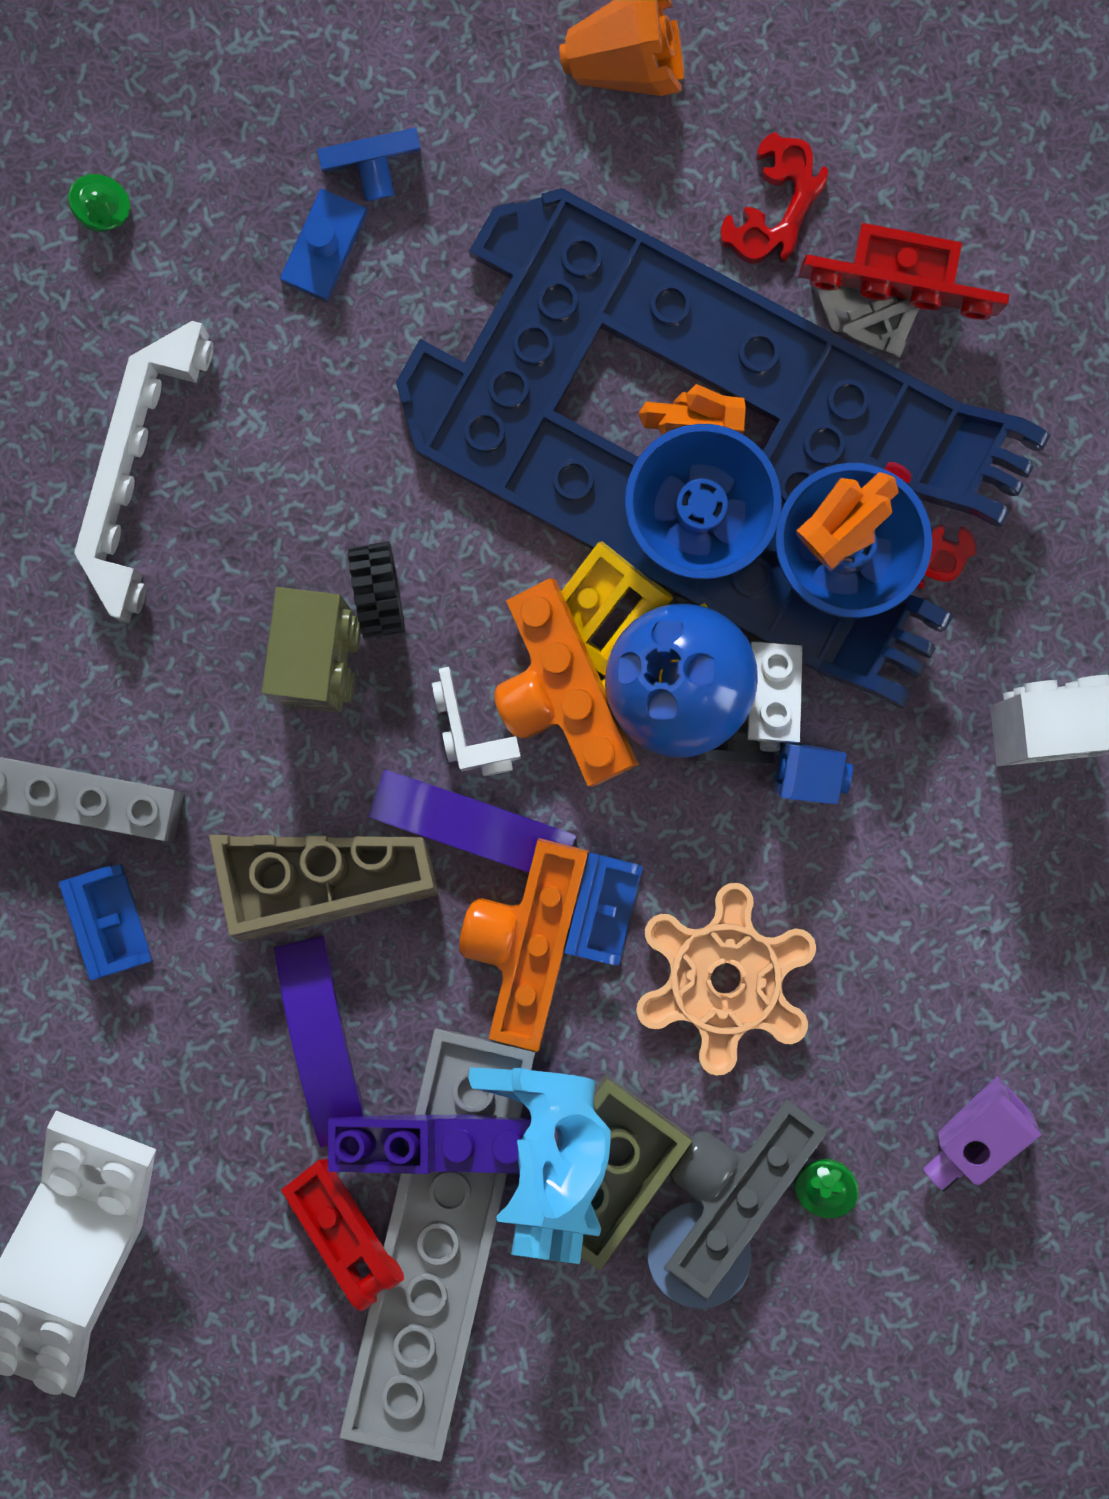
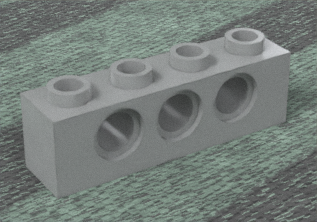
M0 757V810L161 841L175 842L185 792Z

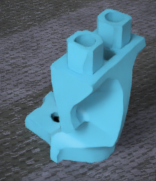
M470 1067L468 1078L472 1089L504 1096L523 1103L531 1114V1125L523 1135V1138L517 1140L520 1170L519 1187L509 1204L496 1216L497 1222L515 1224L511 1255L580 1264L583 1234L599 1236L601 1232V1227L591 1201L604 1179L610 1151L611 1130L594 1111L593 1101L596 1081L575 1075L534 1071L523 1068L507 1070ZM555 1129L558 1133V1147L554 1137Z

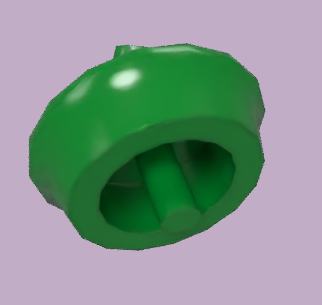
M87 174L77 178L70 186L67 197L69 208L76 221L85 229L93 232H107L121 226L128 218L131 208L129 196L124 188L114 179L101 174Z
M820 1159L807 1165L799 1172L795 1181V1193L801 1206L811 1214L821 1218H837L846 1215L855 1207L859 1197V1187L854 1175L843 1163L833 1159Z

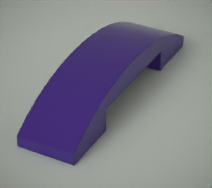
M385 769L368 818L528 873L530 872L539 838L568 846H573L576 838L575 834Z
M323 935L274 947L291 1043L319 1147L328 1146L329 1118L366 1116L360 1088L356 1083L334 988L336 984L325 936Z

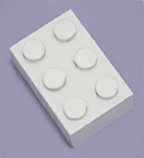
M1109 675L1078 678V681L1065 683V686L1058 687L1057 680L1031 682L1024 684L1025 687L1014 688L1012 692L1003 693L1004 701L990 706L996 765L1007 766L1109 754Z

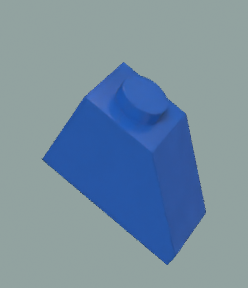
M782 742L773 791L781 798L838 804L840 793L848 794L853 764L845 763L847 753L843 751Z

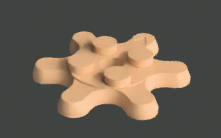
M728 883L717 892L714 918L704 928H687L669 914H659L652 917L645 927L647 943L652 949L661 952L670 963L671 973L669 980L663 987L641 996L636 1008L638 1019L644 1026L650 1029H661L677 1020H685L694 1024L699 1029L701 1035L699 1062L704 1070L716 1076L725 1075L734 1068L737 1061L738 1041L747 1031L763 1029L772 1034L781 1043L794 1044L804 1038L808 1030L806 1015L799 1008L792 1006L786 1001L782 993V983L789 971L811 962L816 952L815 940L810 933L797 928L788 930L774 938L760 935L753 928L751 922V911L754 905L753 896L747 887L739 883ZM725 963L736 967L740 974L738 987L730 993L716 991L711 982V975L714 969Z

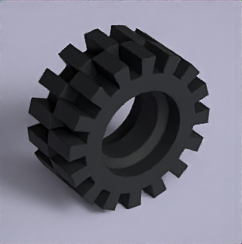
M390 542L348 548L351 584L363 639L405 633L397 571Z

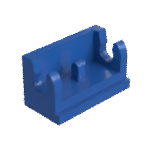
M589 852L564 950L565 954L619 966L643 866Z
M122 864L113 867H103L58 882L90 981L153 961Z

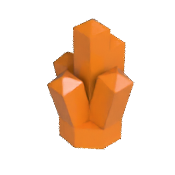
M696 384L688 392L683 391L674 400L673 404L646 401L638 416L644 428L659 429L662 435L673 429L691 424H715L743 434L746 407L744 398L723 396Z
M879 472L862 488H860L856 480L840 478L813 516L796 530V535L810 552L826 568L832 571L846 557L875 543V529L892 514L890 500L899 493L895 477Z

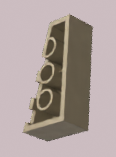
M209 835L229 936L240 942L439 896L429 846L423 837L355 836L354 838H332L327 836L275 837L274 835H253V837Z

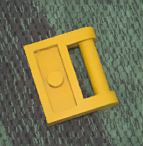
M603 541L597 543L561 591L596 670L604 676L609 655L621 633L638 617L655 608L669 605L673 599L671 594L663 587L646 577ZM632 588L642 598L602 649L598 648L590 640L629 589Z

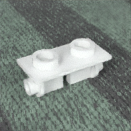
M751 642L757 663L758 685L755 700L748 715V740L760 742V749L762 751L776 752L780 750L782 742L800 743L802 645Z

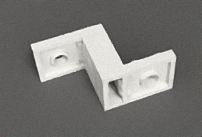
M55 1112L46 1130L41 1183L0 1257V1375L11 1376L15 1374L33 1381L36 1387L49 1394L59 1395L64 1393L72 1397L76 1396L84 1378L91 1331L143 1225L156 1149L64 1113Z

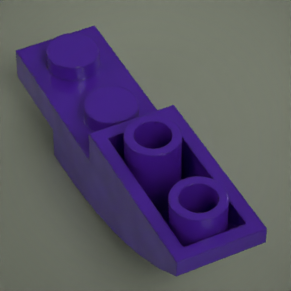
M383 1115L329 1118L328 1172L430 1174L434 1171L520 1173L517 1140L523 1138V1135L531 1125V1118L497 1117V1115Z

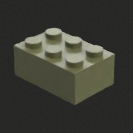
M284 587L275 588L262 687L263 695L284 707L341 714L343 702L352 703L355 689V673L351 672L348 662L350 652L358 653L361 630L360 623L357 622V616H355L340 594Z
M606 1073L595 1087L593 1101L595 1113L611 1130L609 1160L606 1172L599 1189L591 1201L601 1227V1232L599 1236L583 1234L581 1258L599 1271L692 1142L690 1135Z

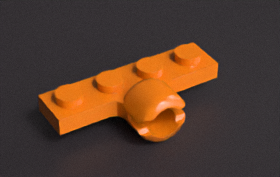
M549 578L506 600L531 659V664L526 671L500 683L494 691L498 713L507 729L513 736L527 739L554 725H559L565 733L587 786L594 787L638 766L639 764L627 737L611 712L606 690L557 580Z
M539 838L523 900L519 905L510 906L479 898L474 900L469 906L460 933L459 952L465 958L497 966L503 975L488 1039L536 1052L539 1051L589 854L588 850Z

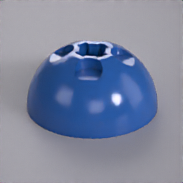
M691 424L673 429L661 435L638 457L627 482L625 493L626 515L637 544L657 565L671 573L686 578H719L746 567L768 546L777 529L781 513V489L777 474L769 458L748 437L720 425ZM692 515L696 519L703 520L704 524H702V522L695 521L692 518L689 519V517Z
M864 463L836 464L808 476L787 498L780 513L776 529L777 558L783 575L792 589L814 608L845 618H862L877 615L905 600L921 582L929 565L932 551L930 521L916 493L895 474L880 467ZM879 472L895 477L899 493L890 500L892 514L875 529V543L846 557L852 559L853 563L843 560L830 571L796 535V530L813 516L840 478L856 480L860 488H862Z
M695 604L665 605L655 608L634 620L615 642L608 658L605 674V690L608 704L618 725L641 747L667 757L697 756L711 751L726 742L739 730L749 715L758 685L755 655L744 633L724 615L710 608ZM662 669V683H659V673Z

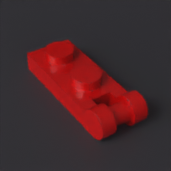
M328 1159L316 1161L281 1189L344 1294L359 1311L366 1310L377 1301V1294L384 1288L391 1290L404 1280V1273L400 1265L387 1254L336 1172H328ZM363 1260L371 1270V1273L365 1278L359 1274L355 1267Z

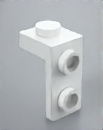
M449 667L439 669L441 681L432 683L438 713L448 711L452 731L442 733L448 762L458 761L462 772L481 768L483 776L512 771L511 761L521 759L517 737L514 736L467 746L451 670Z

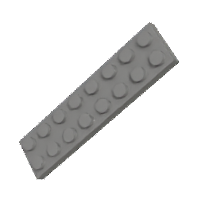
M435 1028L415 1115H497V1117L520 1118L523 1103L504 1096L472 1089L468 1078L470 1067L507 1070L523 1068L531 1070L535 1051ZM434 1171L430 1174L401 1173L384 1249L400 1265L404 1273V1280L391 1290L384 1288L377 1294V1301L370 1306L339 1438L441 1462L507 1173Z

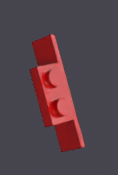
M862 223L859 228L853 263L806 254L798 275L799 278L809 279V284L818 289L834 291L839 290L840 286L860 289V295L868 299L889 300L890 296L910 299L911 306L923 310H939L941 306L961 309L960 315L974 320H988L991 316L997 317L1008 305L1010 294L955 284L962 242Z

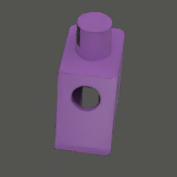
M996 1076L938 1132L940 1148L943 1151L923 1169L933 1183L943 1192L964 1174L973 1184L979 1186L1039 1138L1041 1132L1030 1109ZM972 1141L982 1142V1144L976 1148L966 1147V1145Z

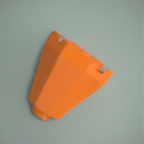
M613 0L567 30L565 43L559 46L560 61L566 75L572 74L573 79L581 86L657 96L681 92L682 84L678 80L684 78L685 72L680 31L677 20L670 21L669 17L664 13V9L673 7L672 1Z

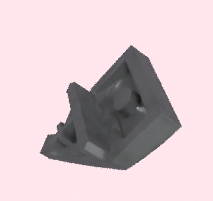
M812 286L831 331L897 358L901 356L907 343L905 340L919 308L910 305V299L890 296L889 300H873L861 296L860 289L840 286L839 290L830 291Z

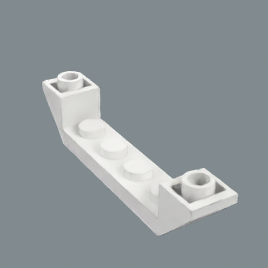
M195 321L187 323L129 357L74 552L109 615L125 623H130L132 612L140 613L145 601L146 584L141 583L143 575L134 568L105 560L107 554L113 555L119 544L121 526L116 524L120 506H127L133 494L135 480L129 474L134 456L140 458L147 444L148 429L143 427L147 409H155L159 401L161 380L156 379L157 374L160 373L196 383L199 371H207L210 366L214 343L208 341L209 334L203 324Z

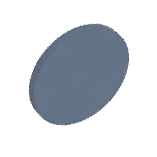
M699 1202L680 1205L669 1211L659 1220L649 1239L647 1261L652 1279L666 1297L684 1307L707 1309L725 1303L741 1289L748 1277L752 1257L750 1242H748L707 1301H704L664 1270V1266L701 1217L703 1210Z

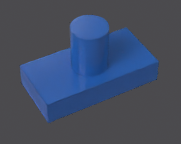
M415 127L319 148L317 152L323 172L357 165L365 201L368 202L395 196L387 159L421 152V147Z
M320 188L280 276L281 283L328 302L368 214L367 208Z

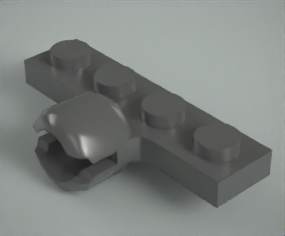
M786 1099L751 1149L745 1153L735 1152L708 1131L700 1132L694 1136L691 1144L672 1169L670 1176L673 1184L699 1202L703 1212L664 1266V1270L704 1301H707L829 1130Z

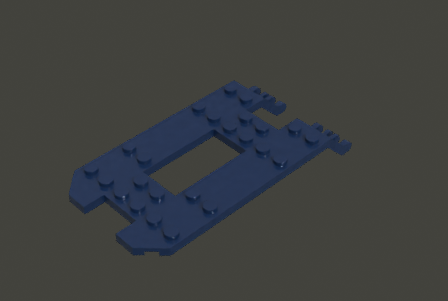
M563 188L542 193L541 197L515 204L511 202L493 207L470 248L469 254L471 258L510 278L509 284L465 362L420 339L396 381L416 454L592 550L598 542L603 541L646 577L665 590L691 604L701 605L705 602L708 608L724 615L736 624L741 631L761 642L802 645L803 665L826 677L878 696L890 704L903 709L911 696L910 690L877 674L886 661L898 666L901 671L910 676L921 677L926 666L892 647L896 643L923 657L931 658L936 649L935 645L923 637L915 636L908 631L902 630L908 617L911 616L923 621L926 626L935 631H946L953 618L950 613L925 599L909 595L895 607L869 617L845 618L820 611L804 601L792 589L783 575L776 552V531L768 546L754 561L730 575L713 579H692L663 569L652 561L637 544L626 515L625 493L627 482L638 456L555 412L598 333L603 328L727 396L744 398L745 406L778 423L763 452L769 458L779 480L781 511L793 490L808 476L823 468L842 463H864L884 469L888 462H895L903 465L912 474L910 483L906 484L912 488L920 500L974 515L997 527H1002L1009 514L1008 508L998 501L990 500L983 495L977 494L976 492L981 482L992 484L1001 492L1013 497L1020 494L1024 484L1004 471L992 467L991 464L1002 466L1026 478L1029 477L1034 468L1032 462L1027 458L1000 448L1005 438L1016 439L1025 447L1039 452L1044 450L1051 437L1050 433L1025 418L964 404ZM692 515L689 517V519L692 518L693 520L702 522V524H704L703 520L696 519Z

